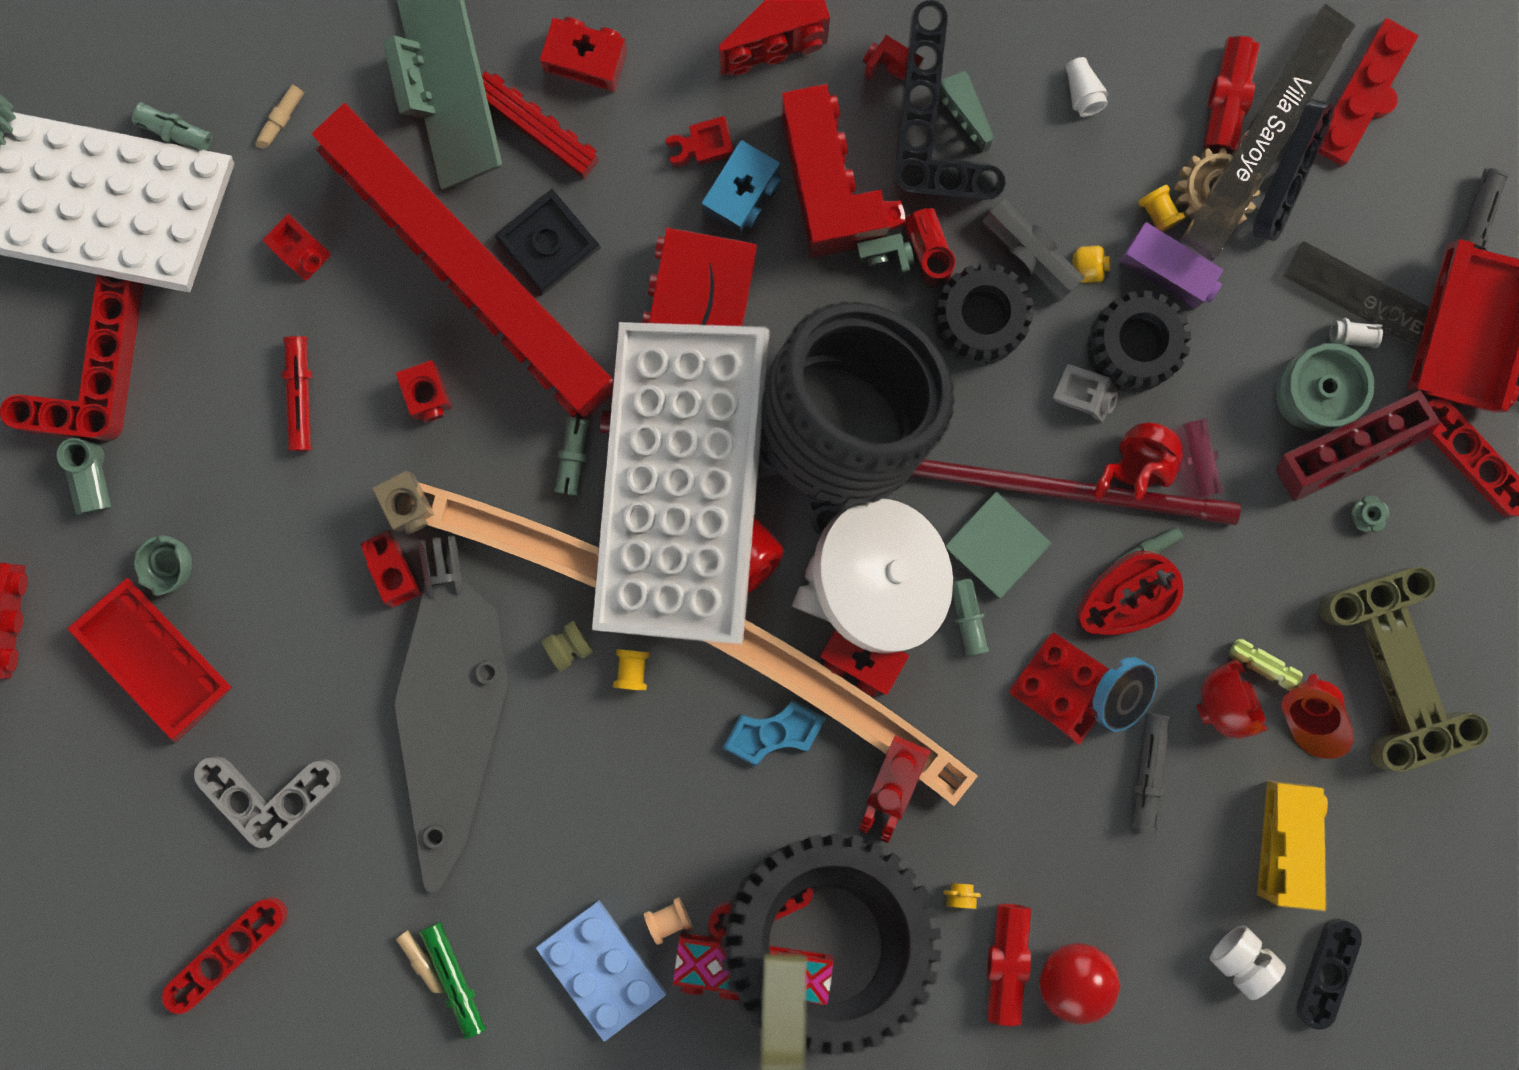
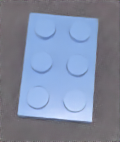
M600 900L596 901L536 947L537 951L604 1042L667 994L666 990Z

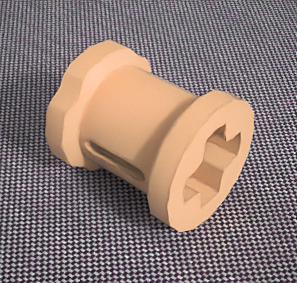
M680 897L674 899L673 904L654 913L651 911L644 913L648 929L657 945L663 943V938L682 929L686 931L693 929L687 910Z

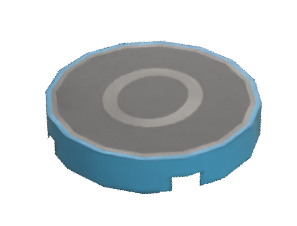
M1137 657L1125 658L1119 662L1122 665L1117 670L1111 668L1107 671L1099 682L1094 694L1093 710L1097 712V716H1094L1096 721L1114 732L1125 730L1134 725L1146 713L1156 692L1157 674L1154 668Z

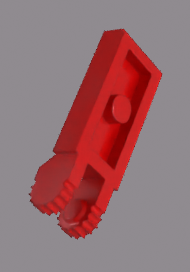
M896 735L894 736L866 805H868V808L858 829L859 831L867 833L874 822L876 810L882 811L891 816L883 827L880 840L889 843L898 819L902 820L930 750Z

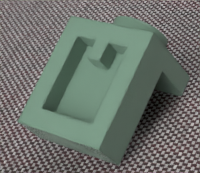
M901 233L856 244L855 254L858 265L867 263L868 268L879 267L890 263L889 258L894 257L899 278L907 276L910 271L909 265H914L911 245L909 242L903 243Z

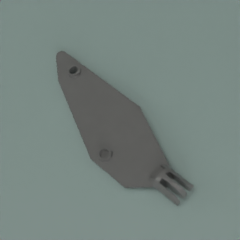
M456 535L448 536L453 574H447L441 538H432L438 576L434 577L431 576L425 539L417 541L425 587L394 701L423 886L426 891L431 893L441 889L466 845L509 684L497 609L463 581ZM431 830H439L443 838L438 842L431 841L428 837V833Z

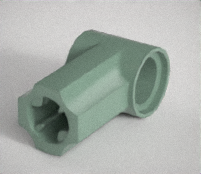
M69 438L63 441L57 450V461L66 472L75 514L84 515L112 508L102 468L104 462L102 447L98 443L86 439ZM80 447H83L86 451V459L79 466L75 460V454Z

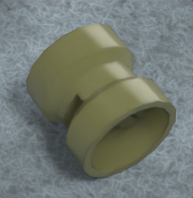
M575 620L564 626L562 634H550L541 640L547 654L560 672L571 667L572 661L576 659L575 657L585 658L594 652Z

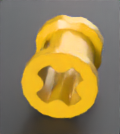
M1168 185L1152 191L1138 201L1140 207L1146 208L1155 224V228L1162 232L1172 228L1186 218L1183 212H1178L1168 194L1170 191Z
M616 649V655L619 657L617 680L613 681V687L646 691L647 684L644 683L646 659L650 658V652Z

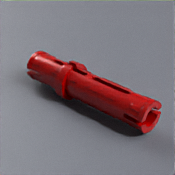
M283 337L285 371L281 372V379L285 380L287 451H312L309 380L313 378L312 371L308 370V337ZM295 359H298V390H296ZM297 398H299V408H300V429H299V430H297V403H296V399H297Z

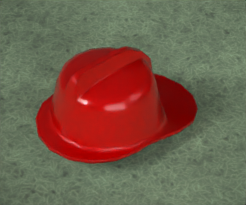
M1315 673L1311 674L1307 681H1303L1297 688L1290 690L1284 695L1281 702L1282 710L1292 736L1299 747L1308 754L1323 759L1342 757L1351 750L1354 742L1353 728L1345 709L1344 696L1337 686L1320 680Z

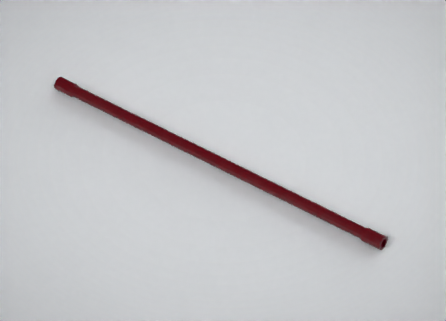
M603 410L600 433L609 434L611 411ZM924 459L911 475L941 481L1195 517L1203 521L1230 525L1238 524L1241 512V505L1236 502L1209 498L1196 499L1148 491L1137 501L1134 489L1110 486L1100 501H1097L1095 498L1097 484L928 459Z

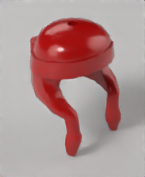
M1144 422L1131 428L1126 432L1120 443L1119 451L1122 459L1116 464L1110 463L1104 467L1102 477L1098 480L1095 489L1096 500L1100 501L1106 494L1112 477L1124 484L1133 486L1137 501L1144 496L1147 487L1153 486L1157 482L1162 487L1171 486L1180 472L1183 458V447L1178 435L1170 428L1158 423Z

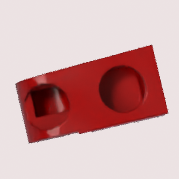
M386 530L361 542V548L367 561L366 564L384 604L395 608L423 594V590L418 580L415 579L397 539L390 530Z

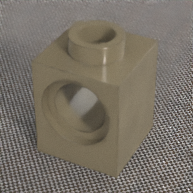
M405 471L372 488L392 529L402 532L405 530L406 534H411L427 526L426 519L435 515L415 474L409 471ZM404 495H411L414 500L412 511L407 515H400L397 510L398 500Z

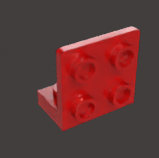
M1052 633L1010 688L1009 693L1055 725L1067 738L1080 745L1097 722L1094 717L1097 716V712L1093 710V698L1099 682L1110 669L1056 633Z

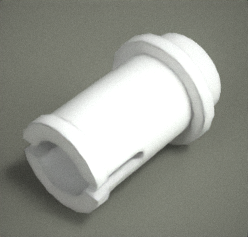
M1341 318L1340 321H1334L1331 325L1330 342L1345 346L1354 345L1378 348L1383 337L1382 326L1380 324L1350 322L1348 318Z

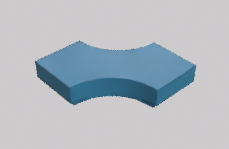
M793 699L783 711L769 718L755 719L741 714L723 749L754 766H757L765 755L779 748L795 747L808 751L826 717Z

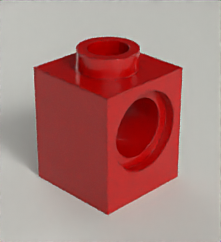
M432 360L396 372L410 416L416 420L422 419L423 423L432 422L444 417L445 410L453 408L439 366ZM425 385H432L434 388L433 398L427 403H419L417 399L419 389Z

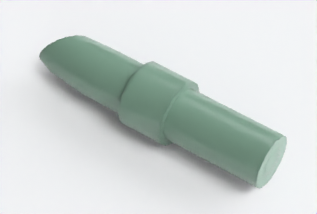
M1176 526L1153 539L1149 538L1138 544V547L1125 553L1116 561L1135 551L1147 550L1160 554L1162 550L1183 540V534Z

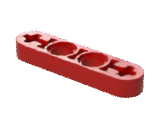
M1440 398L1428 401L1433 411L1440 409L1442 412L1439 417L1442 423L1438 425L1429 439L1500 514L1506 517L1519 516V506L1510 507L1508 505L1511 500L1508 493H1519V475L1450 402ZM1455 424V429L1447 432L1444 437L1441 435L1442 432L1448 430L1446 427ZM1457 434H1463L1470 440L1471 447L1465 455L1459 454L1453 447V440ZM1485 461L1492 463L1497 470L1496 478L1491 483L1485 482L1479 475V468ZM1504 484L1502 487L1505 490L1494 491V488Z
M267 897L253 904L166 985L162 993V1001L166 1009L171 1013L183 1014L196 1007L284 925L288 915L285 904L274 897ZM272 907L276 912L272 917L275 924L269 921L255 930L251 925L263 916L264 913L261 908L267 910ZM233 932H243L249 938V947L245 952L240 953L232 949L230 937ZM205 958H213L220 964L221 970L217 978L210 979L202 973L201 965ZM193 980L198 984L197 987L187 994L186 998L188 1001L183 1000L180 1003L176 1001L177 989L180 990L186 987Z

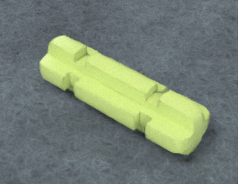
M1238 639L1233 643L1229 651L1230 658L1238 660L1241 664L1246 662V667L1271 681L1278 680V685L1289 691L1297 688L1300 684L1303 674L1292 666H1289V668L1285 667L1283 661L1260 648L1254 650V646L1244 639Z

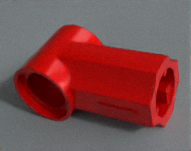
M924 208L905 217L906 222L904 226L920 266L922 280L930 287H943L953 276L956 263L955 256L947 245L934 208ZM932 260H941L947 265L948 269L943 273L937 274L930 271L927 265Z

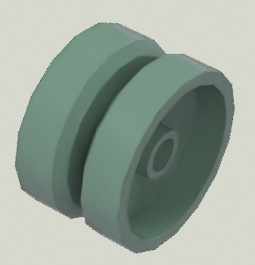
M1324 343L1295 356L1282 368L1276 381L1275 399L1281 414L1292 426L1305 432L1324 433L1356 421L1368 409L1374 396V376L1369 363L1358 351L1343 344Z

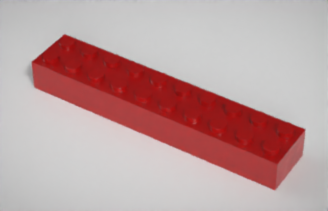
M345 102L311 133L320 144L315 150L328 165L347 182L365 203L372 199L368 205L391 230L396 225L398 226L394 232L416 256L422 252L424 253L420 259L442 283L448 278L451 280L447 287L468 310L474 305L478 308L473 314L494 337L500 332L504 335L500 342L520 364L526 359L531 363L526 369L546 391L552 386L558 391L553 397L573 418L579 413L586 420L613 395V379Z

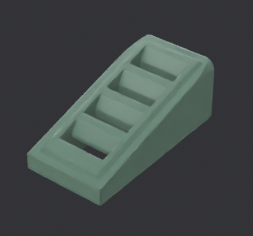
M963 71L942 79L939 98L982 153L988 151L994 137L968 73Z

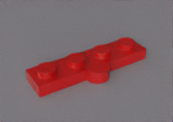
M1387 17L1381 22L1334 105L1333 119L1318 152L1320 155L1343 167L1348 163L1372 118H1383L1396 108L1398 95L1391 85L1419 35Z

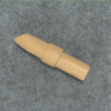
M291 84L278 106H275L269 114V119L256 140V147L267 148L280 129L284 128L291 118L290 114L305 92Z
M409 930L398 936L395 940L411 961L410 965L416 974L421 976L431 992L445 993L431 959L427 953L422 951Z

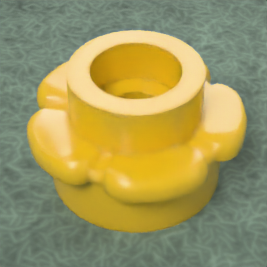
M951 883L950 891L945 890L943 892L946 895V906L976 909L977 897H981V894L973 893L974 885Z

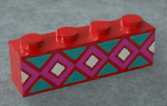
M681 932L673 985L681 986L680 991L687 994L702 995L703 990L719 992L718 997L723 999L740 1000L736 992L731 993L727 982L731 981L729 970H723L722 960L726 959V949H721V941L711 936ZM770 945V954L806 955L805 1000L827 1005L834 962L832 954Z

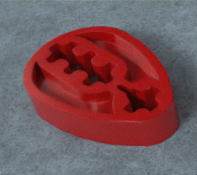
M1147 550L1129 553L1108 567L1086 591L1077 608L1076 617L1078 623L1087 632L1104 635L1131 633L1153 626L1167 619L1178 608L1183 596L1182 576L1178 568L1159 553ZM1158 570L1171 574L1166 578L1168 583L1166 586L1162 587L1160 584L1155 583L1149 587L1151 594L1148 596L1139 592L1133 596L1134 603L1132 605H1128L1125 602L1120 603V600L1124 598L1122 591L1126 588L1132 592L1137 591L1140 588L1139 581L1141 579H1145L1148 582L1157 580L1156 572ZM1092 607H1095L1098 611L1104 610L1099 615L1101 622L1095 624L1092 620L1086 622V619L1091 616L1089 610Z

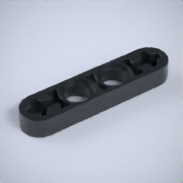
M1312 99L1307 103L1254 220L1253 233L1255 236L1276 241L1281 235L1331 125L1334 115L1333 104Z

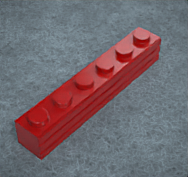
M485 71L482 74L490 108L583 179L588 176L599 162L596 155L597 151L588 143L583 145L577 141L578 136L569 129L564 131L560 128V123L553 116L549 115L546 117L541 113L542 109L533 101L527 103L522 99L523 94L514 87L511 89L504 85L505 81L496 73L491 75Z

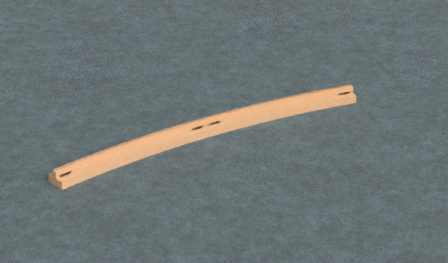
M419 483L426 498L433 501V503L429 502L435 515L426 519L429 526L503 550L596 588L598 547L505 510ZM411 495L402 496L398 509L400 515H407L412 511L413 507L411 505H414V500ZM747 620L744 623L743 644L705 641L805 699L886 755L895 735L930 750L919 779L953 806L956 805L978 777V775L881 703L839 675L831 673V670ZM946 767L949 771H951L954 775H956V776H957L959 779H961L962 781L960 782L959 780H957L954 776H952L949 772H947V771H946L945 769H943V768ZM938 775H940L942 778H944L946 781H948V782H949L951 785H953L956 789L952 788L949 784H947L944 780H942Z

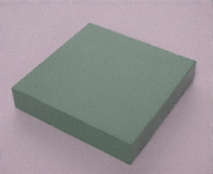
M995 492L945 545V548L992 594L1001 599L1052 543L1001 495Z

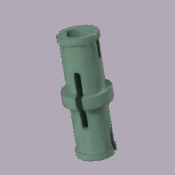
M140 102L132 115L133 125L162 136V140L167 143L173 144L175 142L197 151H208L213 139L211 132L183 121L182 116L175 113L169 115Z
M567 417L563 447L557 453L560 464L553 492L564 494L566 480L570 479L567 494L578 496L582 463H586L587 460L584 450L591 422L580 419L578 434H575L577 418Z

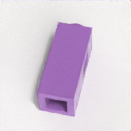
M1147 222L1137 231L1119 260L1126 267L1193 308H1197L1204 301L1210 303L1222 286V283L1217 281L1224 271L1222 268Z

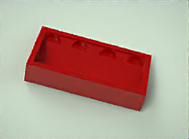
M126 578L67 628L175 743L202 720L232 689L226 680L129 578Z

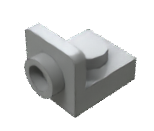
M1067 364L1053 399L1057 403L1089 413L1094 419L1103 422L1106 414L1111 413L1115 408L1118 393L1116 392L1117 387L1109 377Z

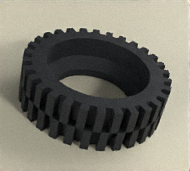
M830 834L826 837H821V835L810 836L771 853L767 858L757 863L752 868L753 871L739 883L741 888L738 893L732 895L728 904L732 906L730 913L725 915L722 926L727 928L726 936L721 937V949H726V959L722 960L724 971L729 970L731 981L727 982L731 993L736 992L740 998L737 1004L742 1012H749L753 1017L750 1021L757 1028L763 1029L765 954H770V932L775 917L782 906L792 896L802 890L816 886H831L855 895L871 911L878 925L881 937V956L877 970L869 984L859 994L847 1001L832 1005H822L805 1000L804 1051L810 1053L830 1055L854 1054L863 1052L864 1048H875L884 1044V1038L896 1037L903 1031L901 1025L904 1022H913L919 1015L914 1009L917 1005H925L931 994L924 990L927 984H935L938 976L937 972L931 971L932 963L941 961V950H933V940L941 939L940 928H931L930 918L937 917L934 906L926 907L923 898L929 895L924 885L919 887L914 885L912 880L917 877V874L911 867L902 870L898 866L902 859L895 853L885 855L881 853L884 848L883 846L875 842L868 845L863 844L864 838L857 836L842 838V834Z

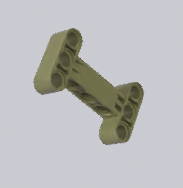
M1421 566L1398 569L1331 592L1321 599L1318 607L1320 617L1329 625L1348 626L1361 622L1399 729L1377 738L1371 745L1370 758L1377 767L1394 772H1406L1479 747L1486 742L1490 733L1488 722L1480 714L1461 711L1445 714L1407 606L1427 600L1436 591V577L1428 568ZM1410 575L1415 576L1418 580L1419 586L1415 594L1411 593L1407 587V580ZM1374 587H1378L1383 593V601L1379 606H1376L1371 600V592ZM1339 599L1345 601L1348 608L1346 616L1342 619L1335 613V604ZM1464 720H1467L1470 724V733L1466 738H1462L1459 730ZM1431 732L1435 743L1433 748L1427 751L1423 740L1425 735ZM1395 744L1399 749V757L1396 762L1391 764L1387 758V752L1390 746Z

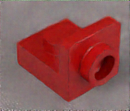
M888 35L884 36L879 45L873 42L862 60L866 64L864 77L871 80L881 63H883L891 75L904 80L908 48ZM915 53L914 61L921 69L924 58Z
M287 214L262 240L285 264L304 280H308L331 256V253L290 214Z

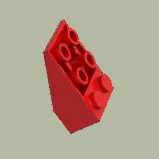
M764 0L718 46L721 75L728 73L731 76L742 75L749 72L752 66L766 62L767 65H774L788 58L787 55L802 51V54H810L820 50L823 44L828 43L830 15L825 0Z

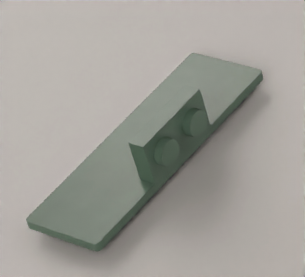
M397 0L405 38L392 36L383 41L386 63L390 70L395 92L394 98L399 114L424 118L440 188L449 190L502 166L501 156L464 0Z

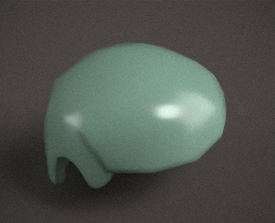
M166 535L155 536L147 539L136 550L133 565L138 577V583L152 590L153 595L159 596L177 591L190 579L193 570L192 555L188 548L177 539Z

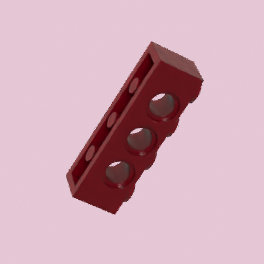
M1420 390L1284 454L1275 471L1293 501L1296 502L1429 439L1441 422Z

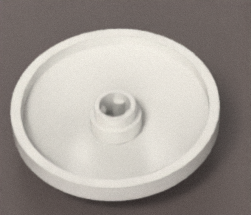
M880 499L873 503L868 501L865 505L855 504L842 510L827 524L817 543L813 563L816 594L830 623L848 641L868 651L895 653L919 646L939 629L951 604L953 593L952 566L940 535L932 524L918 511L906 504L890 499Z

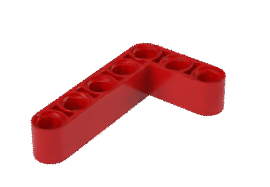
M97 274L78 401L21 394L11 395L2 402L0 407V417L7 426L29 433L101 442L112 441L121 434L144 283L124 279L116 282L114 277ZM121 303L122 311L120 315L115 319H111V308ZM115 340V352L106 357V345L108 342ZM109 377L111 380L110 389L106 393L101 394L99 385L104 378ZM28 405L30 409L29 417L21 423L20 411L24 406ZM66 410L67 421L63 426L58 427L57 416L61 411ZM103 414L105 425L100 431L96 432L94 421L99 415Z

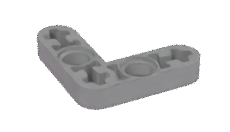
M223 757L206 758L199 762L194 771V779L204 794L253 846L267 848L280 842L339 785L341 774L337 765L332 761L325 759L314 761L306 766L268 803L237 769ZM219 766L221 771L218 777L222 782L228 784L233 780L235 785L226 789L220 796L218 791L223 790L224 787L217 780L211 782L207 780L210 774L207 767L214 768ZM315 769L318 771L327 769L330 773L326 777L329 784L328 786L324 783L320 784L310 791V793L316 795V798L313 800L309 791L300 786L299 783L302 781L304 786H308L317 778L314 772ZM236 791L244 792L249 798V807L243 813L234 811L230 806V798ZM289 793H297L303 799V809L298 814H290L284 808V799ZM273 807H274V810H275V812H276L277 814L271 812V809H272ZM277 815L288 822L286 826L283 821L277 822L270 829L272 838L269 836L260 838L258 835L261 827L258 825L259 822L262 824L268 823Z

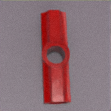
M1240 35L1228 37L1225 41L1219 74L1216 75L1208 98V108L1211 111L1203 140V148L1210 149L1213 154H1217L1221 148H1226L1227 154L1234 155L1238 149L1244 117L1249 112L1255 92V83L1252 82L1260 43L1251 37Z
M997 903L993 945L989 947L987 958V978L990 980L986 1020L990 1023L1003 1026L1021 1025L1024 984H1027L1029 981L1031 969V952L1028 948L1031 908L1028 906Z

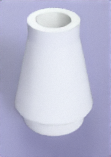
M1080 57L1067 63L1065 69L1068 74L1073 109L1078 111L1081 117H1089L1104 110L1108 105L1106 99L1108 92L1090 68L1087 59Z

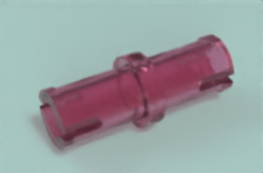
M1207 418L1183 423L1191 457H1187L1189 465L1193 464L1199 497L1224 492L1216 464V459L1219 458L1218 451L1213 450Z

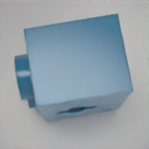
M741 140L703 200V213L739 235L743 233L746 226L752 229L763 209L759 208L762 200L766 195L772 197L782 181V177L779 176L780 163ZM747 183L751 185V193L744 192L742 196L738 195V187L744 188Z

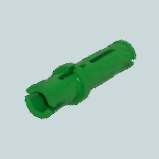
M439 922L420 931L419 935L423 939L434 969L448 998L445 1004L447 1009L452 1008L463 1034V1039L466 1040L482 1033L487 1027L484 1025L473 999L476 993L473 988L469 989L457 957L443 928V923Z

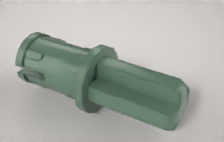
M971 579L953 582L952 594L958 619L954 621L959 623L966 651L965 656L988 652L989 647H987L981 619L985 615L984 613L980 614L973 581Z

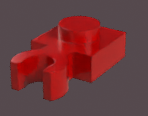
M725 116L690 125V137L684 138L681 135H671L665 139L669 148L678 145L682 146V152L679 155L670 157L672 165L677 167L687 164L693 156H696L699 165L731 157L734 152L732 137Z

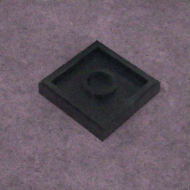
M553 188L494 235L543 295L601 248L599 243Z

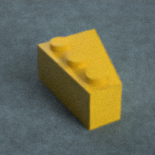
M1267 781L1257 895L1278 906L1326 911L1324 818L1327 814L1328 801L1324 795V788L1312 785Z

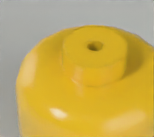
M1082 246L1073 254V267L1084 277L1080 283H1101L1105 279V271H1111L1110 256H1105V251L1101 246Z

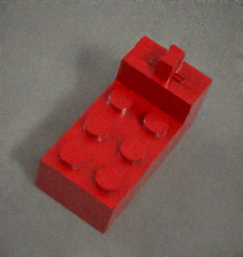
M827 84L782 92L781 119L811 259L855 250L857 243L886 237L888 231L902 227L906 222L902 202L884 201L881 190L853 195V192H856L852 169L845 170L844 166L846 165L845 155H848L846 137L844 132L837 133V118H840L839 104L836 95H829Z

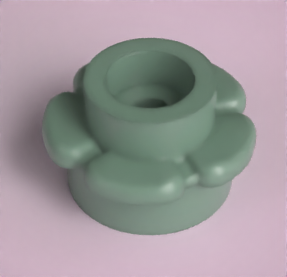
M1372 495L1363 497L1362 501H1357L1351 511L1354 525L1362 532L1370 530L1375 533L1381 531L1386 526L1385 520L1389 517V508L1386 503L1380 502L1378 497ZM1369 511L1374 513L1372 518H1369L1367 515Z

